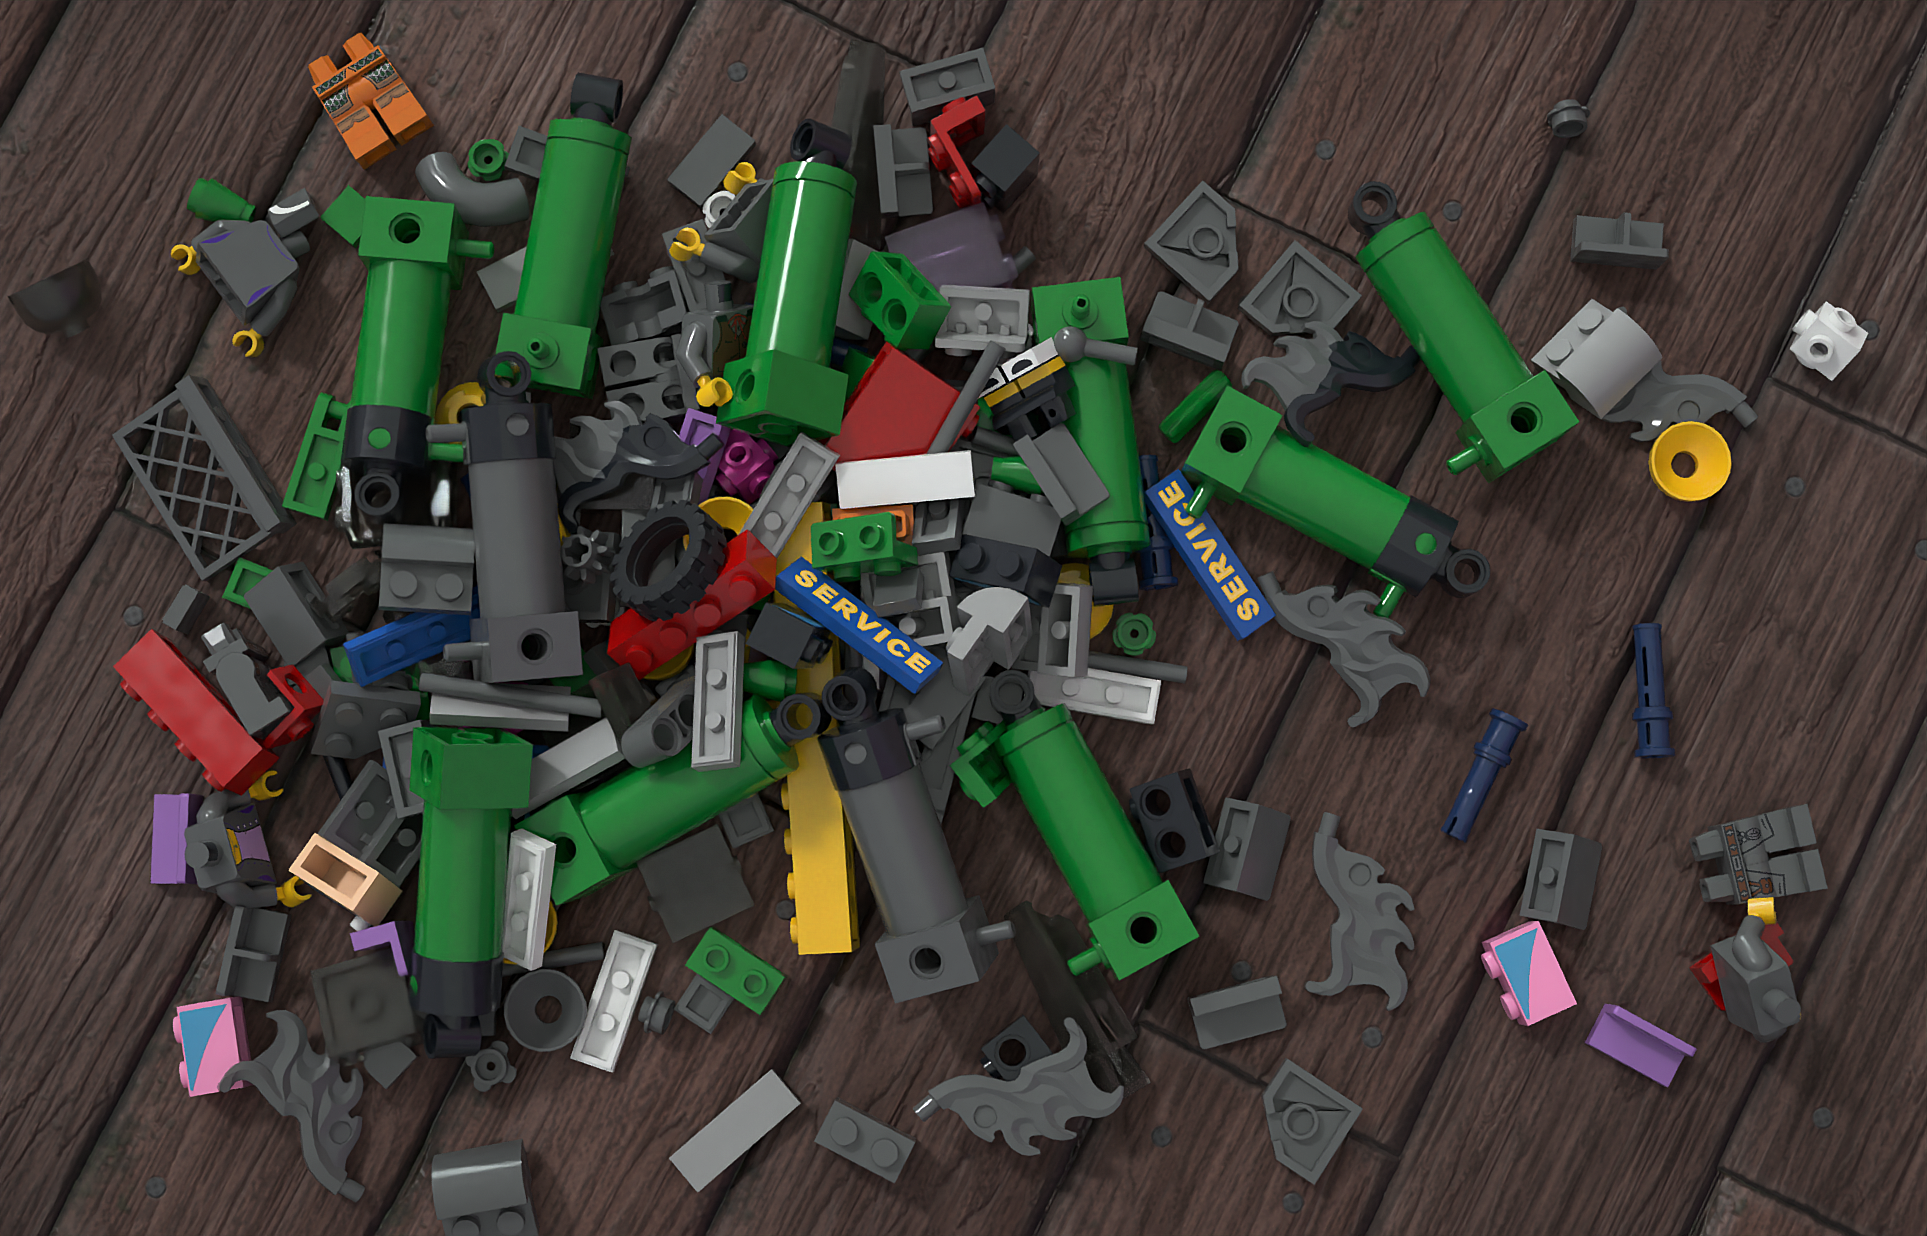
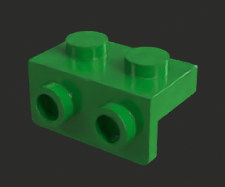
M890 512L818 522L811 525L812 568L834 575L835 581L861 580V573L874 572V575L895 576L901 574V568L918 565L917 547L897 540L896 516Z
M988 720L976 729L964 742L956 747L961 755L949 765L960 778L959 783L964 793L970 799L977 800L983 808L995 800L1011 783L1001 763L1002 759L998 758L991 745L1006 730L1007 726L1004 720L995 726Z

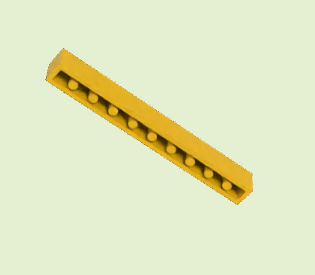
M812 502L777 558L776 576L801 556L812 564L811 525L813 523L831 521L830 504L825 502ZM823 572L832 580H834V575ZM775 590V603L787 604L807 614ZM831 632L828 637L833 640V643L822 664L815 663L813 668L797 669L795 694L811 692L822 696L824 686L842 671L839 637ZM775 701V708H778L781 702ZM802 703L796 711V718L798 723L804 728L810 726L813 714L811 709ZM832 717L826 731L839 725L837 719ZM818 736L804 739L794 745L799 767L796 771L787 775V783H783L781 789L783 809L789 810L790 828H786L784 833L785 850L787 855L792 854L793 872L788 873L787 889L789 898L795 899L796 917H792L790 922V934L792 943L798 944L799 955L853 952L860 947L853 835L838 791L834 789L817 740Z

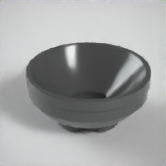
M539 969L519 978L512 985L504 1004V1018L511 1035L521 1045L539 1052L554 1051L571 1043L582 1030L587 1015V1004L580 986L570 976L553 969ZM545 996H554L562 1005V1014L553 1023H546L537 1015V1004Z

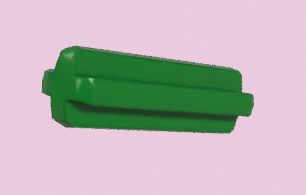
M1218 369L1213 370L1159 424L1158 428L1163 436L1172 443L1178 442L1220 400L1227 385L1232 388L1229 378Z

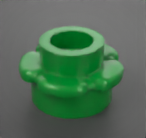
M480 140L470 148L468 168L475 177L481 176L485 181H495L502 176L503 171H506L504 167L509 153L504 151V145L498 140ZM492 157L493 161L490 164H486L485 159Z
M1133 613L1123 614L1116 621L1117 628L1112 633L1115 645L1119 648L1122 647L1126 654L1132 656L1142 654L1144 649H1150L1156 640V632L1152 629V620L1142 613L1133 615ZM1137 630L1138 637L1132 638L1130 631Z

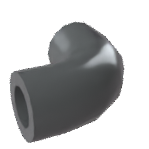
M447 152L430 154L416 166V178L431 202L454 203L465 224L479 227L503 226L529 218L528 199L522 183L516 177L495 183L472 181L463 174L455 157Z

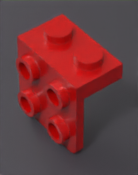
M978 96L967 101L964 97H960L943 107V114L930 120L931 136L927 137L930 148L927 149L928 154L939 172L946 170L952 184L948 188L959 209L967 207L972 216L980 212L981 192L957 148L984 134L985 109Z

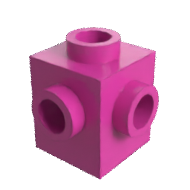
M733 429L726 442L717 469L719 474L715 476V480L730 497L737 493L750 505L757 498H760L759 495L775 469L773 462L778 459V456L764 439L761 438L755 442L748 434Z

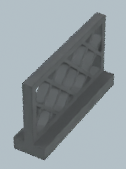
M188 375L175 384L177 389L119 429L112 436L200 579L208 581L236 562L239 557L242 558L276 533H285L297 523L289 510L282 507L283 500L208 380ZM180 402L188 412L185 432L166 428L169 410ZM157 419L156 426L149 425L151 422ZM196 427L201 433V435L195 434ZM143 428L155 431L150 456L138 454L129 439ZM165 433L184 437L179 462L160 458ZM193 439L206 441L211 449L208 468L189 464ZM143 460L149 461L148 468L144 464ZM159 463L177 467L173 492L161 490L155 481ZM218 463L221 465L224 472L217 470ZM187 469L206 473L201 498L182 495ZM216 475L229 478L234 486L230 504L211 501ZM165 496L171 497V502H170V504H169V502L167 501V499L165 498ZM241 499L247 508L240 507ZM181 500L200 503L195 529L183 526L178 519ZM210 506L229 510L224 535L205 531ZM239 512L251 514L260 528V531L247 540L234 537ZM188 533L194 534L193 541L191 540ZM204 536L223 540L219 559L209 566L200 554ZM232 542L239 543L237 547L231 550Z

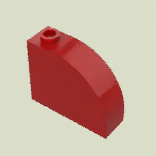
M887 341L844 403L840 435L822 439L818 442L840 455L836 463L925 455L961 391ZM977 403L972 408L949 451L960 436L967 437L979 420V415L976 413L980 409Z

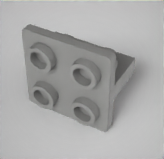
M941 285L940 294L952 307L935 337V347L945 348V353L948 355L968 356L972 354V350H985L990 340L1006 348L1001 357L1002 359L1015 358L1016 352H1025L1029 338L1030 290Z

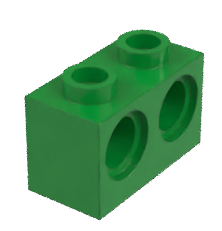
M871 251L848 294L861 308V314L873 322L885 335L886 342L888 341L903 351L908 349H929L952 307L902 253Z
M715 927L708 929L685 966L759 1015L764 1014L788 975Z

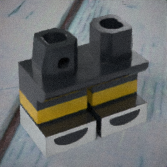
M1052 337L995 368L979 398L983 396L994 414L992 417L994 430L1005 425L1015 442L1027 434L1030 438H1033L1043 432L1032 411L1037 407L1040 408L1050 428L1076 414L1066 392L1076 385L1063 359L1058 355Z

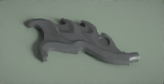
M1625 307L1618 308L1622 312L1627 314V310ZM1660 360L1600 420L1609 423H1624L1628 421L1639 423L1642 426L1641 431L1631 433L1629 439L1637 442H1649L1657 439L1668 428L1670 423L1673 425L1688 421L1705 423L1714 414L1724 411L1726 414L1731 412L1742 426L1746 428L1759 416L1745 402L1747 396L1726 381L1705 374L1671 376L1663 371Z
M1273 571L1257 577L1266 601L1276 614L1273 618L1293 635L1325 645L1331 652L1330 664L1358 695L1361 701V708L1359 712L1348 719L1347 722L1350 727L1366 723L1376 716L1381 708L1382 698L1398 684H1415L1419 689L1421 697L1427 695L1431 682L1427 667L1415 655L1400 650L1391 640L1392 634L1403 636L1406 630L1396 621L1386 617H1377L1367 610L1368 604L1378 605L1381 603L1382 599L1376 594L1367 590H1356L1339 600L1336 597V593L1339 590L1335 585H1317L1295 594L1288 593L1286 589L1281 590Z
M1324 812L1318 833L1314 832L1313 869L1318 883L1337 907L1339 915L1337 920L1330 925L1332 964L1330 975L1322 982H1305L1304 989L1315 994L1332 996L1342 992L1347 986L1375 985L1382 988L1389 996L1385 1008L1387 1011H1390L1404 1001L1408 990L1406 973L1399 965L1395 954L1396 946L1398 943L1403 942L1409 950L1414 949L1412 934L1408 927L1399 919L1396 906L1402 903L1409 911L1415 910L1413 900L1409 893L1398 885L1378 883L1377 877L1378 875H1383L1385 869L1374 859L1346 851L1338 844V839L1335 838L1341 817Z
M287 1010L268 1012L266 1017L277 1022L278 1032L274 1042L254 1060L241 1061L233 1065L224 1074L217 1085V1089L219 1092L226 1093L235 1082L246 1080L257 1088L266 1101L281 1116L291 1115L295 1117L299 1123L302 1156L309 1172L317 1182L333 1195L339 1193L356 1203L361 1198L365 1186L347 1177L348 1173L345 1171V1164L361 1133L362 1117L357 1115L350 1117L348 1112L358 1103L362 1096L363 1077L358 1068L355 1067L351 1069V1081L344 1083L339 1073L340 1060L338 1052L330 1040L325 1041V1053L318 1055L312 1051L307 1038V1029L296 1014Z
M1067 1017L1064 1019L1063 1024L1070 1034L1068 1045L1060 1052L1022 1066L1020 1074L1015 1080L1005 1081L979 1074L959 1075L929 1089V1095L920 1101L913 1110L925 1122L940 1108L943 1110L949 1108L958 1113L969 1129L983 1140L992 1142L995 1139L994 1132L1001 1130L1005 1141L1013 1150L1022 1155L1032 1156L1040 1154V1149L1029 1145V1138L1031 1136L1043 1135L1053 1140L1062 1141L1075 1138L1077 1136L1076 1132L1065 1129L1066 1121L1071 1117L1077 1116L1101 1118L1110 1115L1122 1102L1124 1086L1119 1085L1115 1091L1108 1093L1101 1091L1094 1085L1084 1060L1087 1051L1086 1037L1075 1020Z

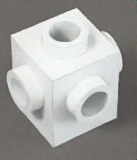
M1826 301L1816 313L1810 309L1807 310L1795 324L1792 330L1797 335L1790 350L1795 353L1797 359L1804 366L1810 369H1817L1832 381L1861 350L1868 332L1856 324L1855 319L1849 312L1839 307L1835 308Z

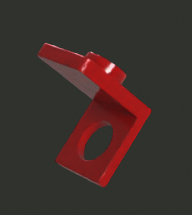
M294 665L271 669L267 673V676L295 707L262 741V744L267 749L285 745L304 737L314 727V723L311 720L321 711L324 699ZM285 678L295 682L302 690V693L291 688Z

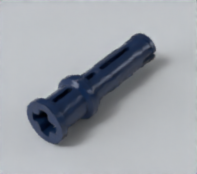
M1157 455L1139 456L1144 491L1147 490L1146 483H1148L1149 489L1160 481ZM1146 505L1147 526L1149 527L1151 545L1135 551V553L1140 554L1143 579L1139 581V590H1161L1178 586V578L1173 576L1170 555L1174 545L1166 536V533L1152 512L1151 516L1149 515V508ZM1155 557H1156L1157 570H1158V572H1156Z
M1636 624L1632 626L1634 631L1638 708H1635L1634 713H1632V720L1637 722L1638 749L1634 751V758L1655 759L1674 757L1675 749L1670 747L1669 720L1673 719V712L1670 711V707L1665 705L1661 639L1662 624Z
M1494 708L1489 713L1492 719L1481 742H1476L1473 747V754L1476 755L1472 767L1444 825L1440 829L1441 832L1455 839L1458 838V840L1465 843L1468 841V836L1500 769L1506 768L1512 761L1509 755L1520 732H1525L1528 724Z

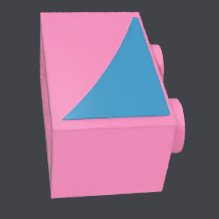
M1528 921L1482 942L1486 953L1481 954L1482 962L1489 976L1492 979L1497 977L1505 992V994L1500 996V1000L1510 1020L1517 1018L1520 1025L1529 1026L1577 1004L1539 921Z
M230 997L177 1007L178 1016L173 1019V1031L177 1043H182L184 1061L180 1062L179 1072L183 1087L189 1090V1097L219 1092L217 1089L218 1083L233 1065L241 1061H251L242 997ZM240 1080L235 1082L230 1090L252 1086L253 1084L246 1080Z

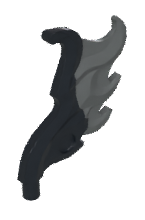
M1312 321L1304 323L1301 329L1303 332L1313 334L1314 339H1304L1298 336L1278 338L1273 345L1285 349L1286 356L1255 358L1243 370L1241 381L1243 389H1247L1253 381L1269 387L1285 410L1284 421L1287 429L1303 447H1308L1315 437L1313 433L1305 428V417L1335 402L1341 396V388L1346 387L1370 392L1387 391L1408 379L1416 371L1414 367L1421 358L1412 345L1406 349L1401 357L1393 358L1385 355L1367 338L1357 333L1348 331L1342 339L1339 333L1331 326L1322 322Z
M615 400L604 402L606 408L614 411V418L612 420H600L592 416L574 417L570 419V423L581 426L579 435L571 439L554 437L556 452L554 468L561 492L558 501V515L561 522L570 534H577V529L580 525L576 520V511L579 506L586 501L623 487L624 480L629 474L638 473L663 480L680 479L692 475L711 464L709 459L725 446L724 442L713 432L698 446L695 444L690 446L684 443L673 427L661 417L649 413L645 417L647 422L642 424L640 416L635 409L626 403Z

